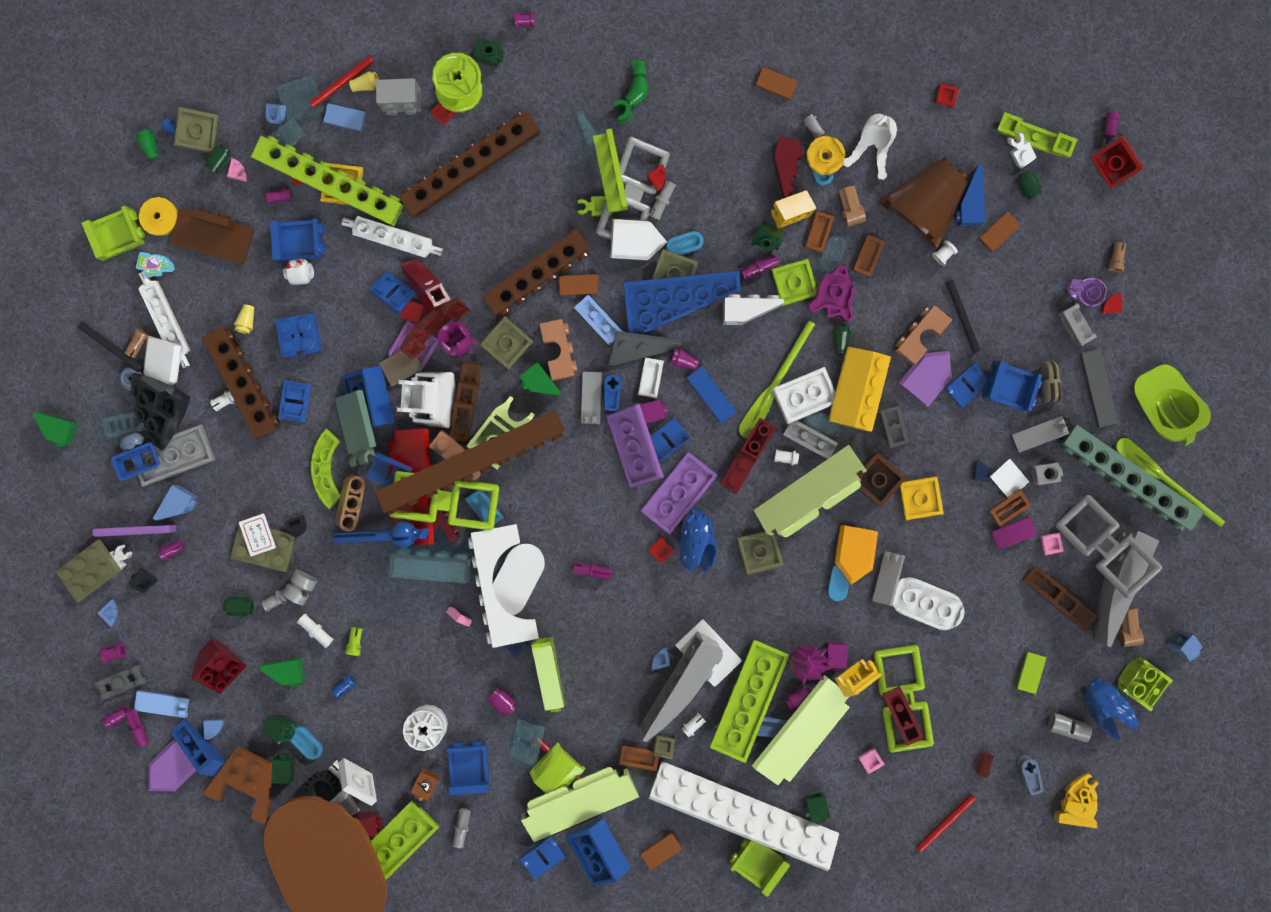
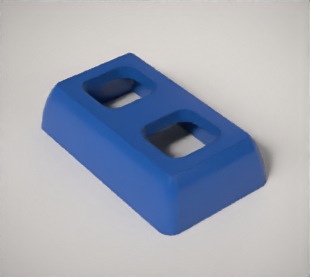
M150 442L111 458L120 481L161 465L154 445ZM150 451L154 462L145 465L141 455ZM132 458L136 469L127 472L124 461Z

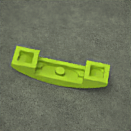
M1004 112L997 129L999 133L1016 141V132H1020L1024 135V141L1030 142L1032 148L1061 157H1071L1078 139L1060 132L1059 134L1052 133L1023 122L1022 118Z

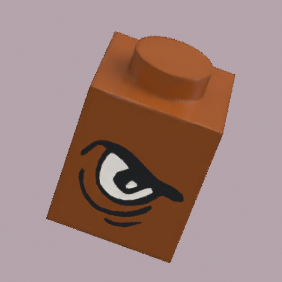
M423 768L411 793L420 801H428L440 776Z

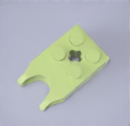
M510 396L504 404L498 406L468 443L467 447L469 449L488 441L490 438L493 439L530 422L534 414L531 412L528 417L519 422L511 420L508 416V409L513 398ZM498 463L491 465L497 470L500 467Z

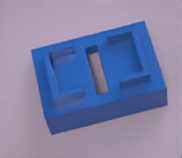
M386 271L369 289L373 296L399 316L416 295L415 291L389 271ZM398 285L399 288L389 298H386Z
M975 362L944 388L963 408L984 390L987 377L980 370L977 362ZM961 378H964L968 382V384L974 389L973 392L970 391V389L964 384Z
M284 380L278 418L299 422L306 421L311 390L310 384ZM285 398L301 400L303 405L285 402Z
M675 418L650 436L660 462L691 439ZM663 432L667 435V437L671 440L675 447L671 448V446L661 435Z
M376 453L367 478L388 486L393 484L395 472L411 473L413 468L380 453ZM392 464L394 465L389 480H386L385 478Z
M550 835L521 855L519 861L525 865L533 878L536 879L565 859L566 855ZM539 849L549 862L547 865L536 850Z

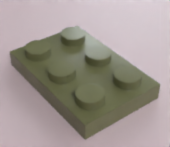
M239 525L231 559L288 572L296 537L291 536L288 532L269 528L276 548L250 556Z
M101 540L95 541L56 571L77 603L82 602L122 572Z

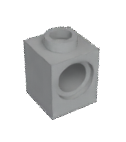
M1059 463L1031 466L1033 485L1061 482L1063 471ZM1047 468L1051 471V476L1048 479L1044 476Z

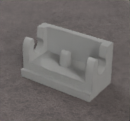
M1075 304L1058 314L1076 347L1083 346L1097 337L1096 334H1093L1081 313L1079 304Z

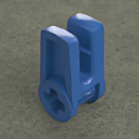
M614 374L607 376L604 382L605 410L617 411L619 409L622 382L620 377ZM612 378L619 382L615 389H611V385H608V381H611Z

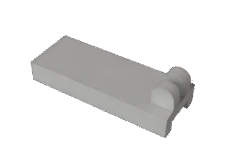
M583 372L581 424H600L602 372Z
M1063 416L1015 433L1012 436L1020 453L1068 435L1069 431Z
M797 420L789 423L783 434L785 437L825 459H829L838 445L834 440Z
M889 551L884 552L872 601L893 606L905 558L904 555Z

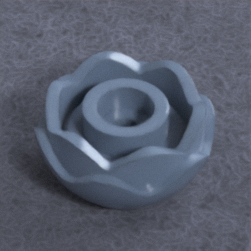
M132 367L124 368L119 375L121 386L131 391V380L129 378L132 377V374L138 373L143 375L142 372H138Z
M136 432L127 435L121 439L120 448L124 452L127 449H133L134 446L141 445L144 442V437Z

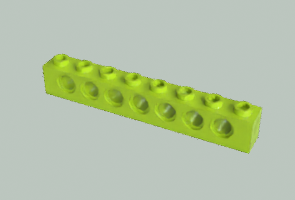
M269 135L267 138L260 136L251 155L252 158L395 227L404 208V205L400 203L401 199L391 194L389 197L382 195V190L374 186L370 189L365 186L366 182L358 178L351 180L347 178L349 174L339 169L335 172L330 169L331 165L320 161L318 164L313 161L314 157L304 152L300 155L296 153L294 147L285 144L283 147L278 144L279 140ZM280 150V157L274 159L273 153ZM295 158L298 159L297 166L292 168L290 166L291 161ZM315 167V174L308 176V169ZM332 175V183L325 184V178ZM350 184V191L343 193V186ZM367 192V200L360 201L361 193ZM384 200L386 203L384 209L378 210L377 203Z

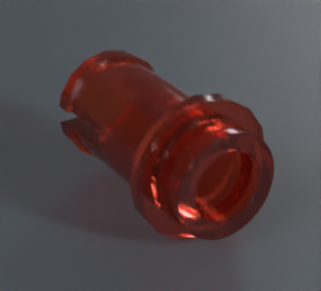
M982 752L979 766L975 769L977 770V775L988 778V774L991 775L989 771L994 755Z

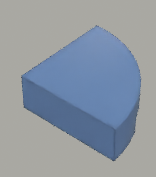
M113 599L98 612V615L110 627L115 624L118 618V607Z
M666 647L654 655L651 664L652 671L671 667Z
M224 719L203 721L204 740L215 737L224 726Z

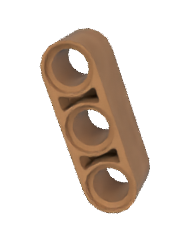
M354 474L348 475L343 481L335 517L336 525L344 531H352L356 528L365 490V481ZM357 479L358 485L352 489L351 482ZM350 498H353V505L351 507H347V501ZM349 517V524L343 526V519Z

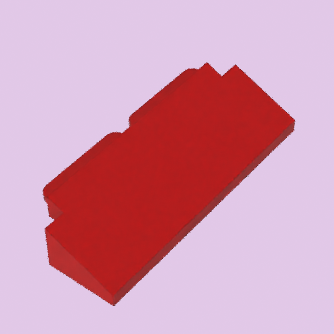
M428 428L395 430V440H388L389 458L413 468L411 473H417L430 467ZM392 464L389 469V475H391L394 468ZM426 495L418 498L420 502L408 506L406 503L400 506V511L429 514L431 497L426 498ZM392 517V527L398 522L407 521L414 525L415 529L428 528L427 538L416 539L412 545L434 544L433 523Z

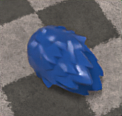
M691 509L689 514L684 517V522L681 526V537L679 540L680 560L683 567H687L688 571L692 572L695 566L702 567L703 572L706 573L710 567H713L717 555L713 522L704 514L703 510Z
M1100 677L1093 679L1087 687L1084 701L1090 707L1092 717L1099 723L1102 730L1111 738L1120 740L1117 733L1119 731L1112 717L1122 721L1130 729L1138 730L1136 713L1131 708L1129 702L1109 682L1101 681Z

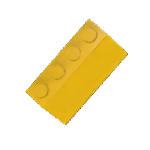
M847 347L829 422L872 432L891 359L890 356Z

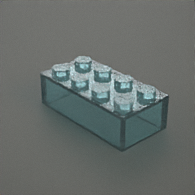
M400 548V550H396L390 556L389 577L468 583L472 578V557H468L469 553H457L455 556L449 555L450 552L446 551L430 554V550H419L416 553H412L411 549Z

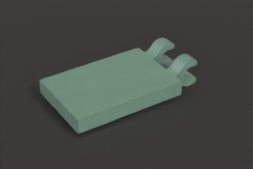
M363 390L354 391L335 398L348 454H352L349 459L350 466H357L356 460H358L359 465L366 464L368 462L367 456L370 462H373L375 455L373 447H376Z

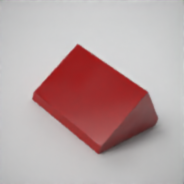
M1124 136L1090 157L1110 189L1144 169Z

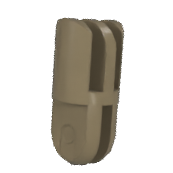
M1046 361L1041 366L1043 403L1061 402L1063 400L1058 364L1054 361Z

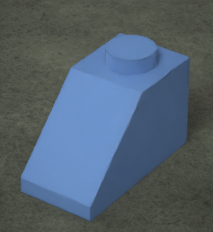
M172 485L153 519L156 521L188 513L189 511L191 512L197 504L195 501L197 496L179 485Z
M1180 630L1166 644L1181 658L1190 662L1199 656L1200 650L1203 648L1193 634Z

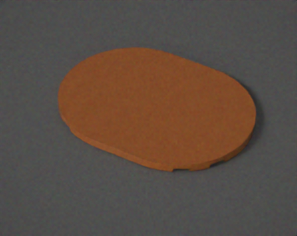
M301 796L288 800L271 815L264 832L265 853L285 902L292 912H384L388 896L386 879L366 830L357 818L354 819L346 812V808L336 802L331 803L323 800L322 797Z

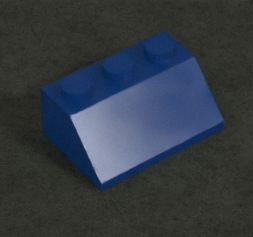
M381 366L361 369L341 377L345 395L363 390L372 428L394 423L393 411L391 410L385 376Z
M603 818L594 820L566 835L593 886L617 882L631 869Z

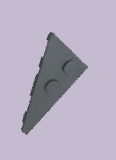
M616 331L607 363L608 366H613L678 349L681 347V341L678 339Z

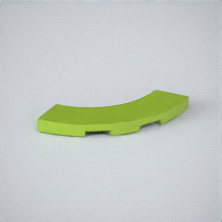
M326 428L314 447L311 461V477L317 495L328 509H331L340 499L341 495L334 484L331 474L332 457L341 441Z

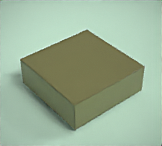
M656 735L653 756L672 759L675 739Z

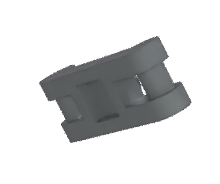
M140 664L93 683L94 687L99 691L100 695L98 697L100 701L146 683V678L142 676L140 671L142 670ZM130 674H133L135 681H131ZM109 683L112 690L107 692L105 684Z

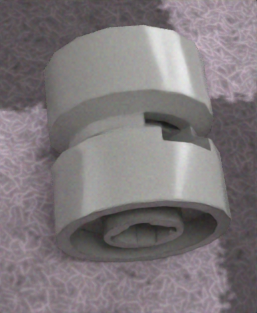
M296 569L290 578L291 583L285 586L282 595L296 604L304 605L309 597L308 591H312L318 581L309 574Z

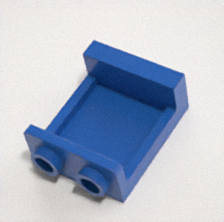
M313 218L309 221L295 222L270 221L272 259L274 261L323 259L325 244L321 240V235H324L323 223H320V220Z
M993 361L982 398L1017 410L1031 412L1036 404L1035 397L1037 391L1042 384V375L1009 366L1008 363L1003 361Z
M472 740L470 744L456 741L448 745L446 751L449 758L450 772L449 794L460 795L488 792L490 782L487 743H482L481 740Z

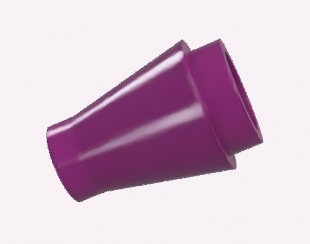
M674 349L669 363L673 364L674 367L696 370L699 360L682 349Z

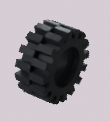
M318 771L307 779L303 793L307 796L322 797L323 800L330 802L341 790V786H339L340 781L330 771ZM325 782L329 786V793L325 796L317 794L315 790L317 783Z

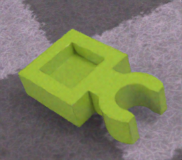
M605 196L591 197V202H587L584 199L578 200V204L586 206L584 210H578V214L585 215L588 212H592V217H601L606 203Z

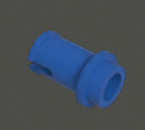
M165 119L161 129H163L164 133H170L174 136L176 124L172 119Z
M351 675L343 676V680L331 689L332 694L336 698L340 699L350 688L353 689L355 687L356 681Z

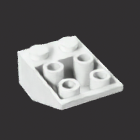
M730 294L723 301L722 325H743L779 308L784 303V299H779L777 295H768L764 299L760 298V295H748L747 298H740V295Z

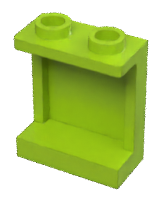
M124 205L121 207L122 210L93 222L90 220L82 222L96 259L104 261L145 244L143 239L145 237L144 231L140 226L138 227L136 222L138 217L133 209Z
M744 838L740 844L741 849L738 853L734 852L729 859L730 870L741 874L759 887L761 892L768 897L790 867V863L772 848Z

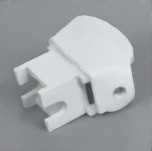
M452 372L416 373L411 381L399 380V384H402L401 408H397L398 412H408L409 417L413 418V422L418 425L449 428L451 426L454 403L456 401L455 377ZM428 378H433L432 382H428ZM426 414H430L431 420H426Z

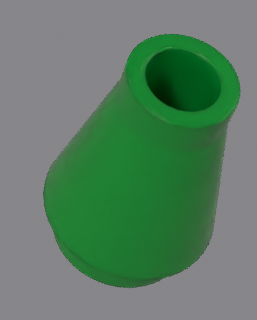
M151 130L136 133L135 140L146 155L147 160L159 157L155 136L151 133Z

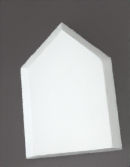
M612 219L610 258L649 260L667 243L651 222Z
M148 336L143 375L171 386L176 384L182 346Z

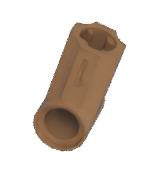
M855 186L839 190L838 194L843 207V219H846L844 221L846 227L866 222L865 211L859 203Z
M1129 608L1121 624V630H1119L1121 639H1119L1122 647L1138 646L1144 643L1143 632L1139 628L1137 608Z

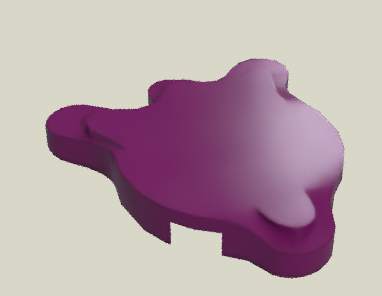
M837 266L832 272L825 274L820 279L816 288V296L807 305V309L810 312L815 313L825 308L827 317L831 318L839 315L847 322L853 319L851 302L854 298L855 289L849 279L848 270L845 266Z

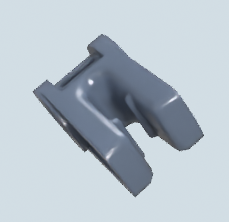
M1028 755L1020 756L1017 759V767L1026 790L1031 795L1042 793L1044 789L1038 763Z

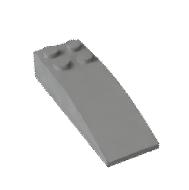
M1125 529L1124 532L1122 531L1117 539L1119 543L1127 536H1132L1152 556L1159 543V540L1135 530ZM1129 545L1109 563L1108 569L1129 589L1145 574L1149 564ZM1104 577L1098 600L1095 641L1111 647L1135 595L1129 599L1125 598L1106 577Z
M697 631L639 727L643 741L647 742L676 718L691 702L704 682L711 678L713 674L712 669L715 664L718 665L723 657V651L718 642Z

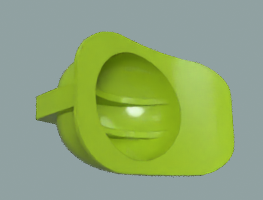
M1164 364L1139 376L1134 385L1135 396L1152 427L1161 437L1169 441H1181L1187 446L1194 442L1196 433L1209 424L1211 412L1208 405L1195 393L1174 367Z

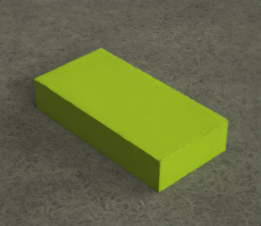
M1026 651L1016 685L1017 689L1036 694L1047 657Z

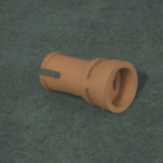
M1114 243L1112 259H1110L1108 270L1124 271L1126 243Z
M136 328L132 335V340L124 353L128 356L131 355L132 358H136L140 348L146 343L147 337L150 335Z

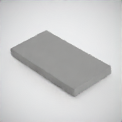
M201 424L174 434L169 444L162 451L154 445L161 465L139 474L138 477L142 487L215 461L203 425ZM150 451L141 455L145 465L154 462Z

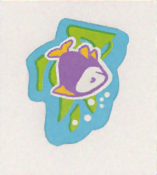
M140 252L138 255L136 269L143 270L148 277L161 276L162 272H172L175 269L174 264L165 256L151 255Z

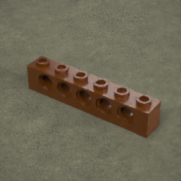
M575 229L482 297L497 317L499 315L503 317L511 311L510 307L515 304L518 306L526 301L528 294L532 292L534 295L542 289V284L554 281L558 277L556 274L562 270L566 272L574 266L572 264L574 261L585 259L589 255L590 247L577 229ZM566 248L574 250V254L571 257H566L563 254ZM551 259L558 260L559 263L556 268L548 266V262ZM541 270L543 276L540 279H534L532 276L534 271ZM521 281L527 283V288L523 291L517 289V284ZM505 292H509L512 295L508 302L502 301V295Z
M221 326L202 336L255 440H261L280 430L278 426L280 421L276 414H272L270 411L271 404L267 397H263L259 381L254 380L252 367L249 363H245L243 350L240 346H236L234 342L236 337L233 331ZM227 343L229 349L226 353H223L222 346ZM233 361H236L238 366L233 371L231 369V363ZM244 377L247 383L242 388L239 382ZM253 394L255 402L251 405L248 402V398ZM260 411L264 413V419L261 422L257 419V414Z

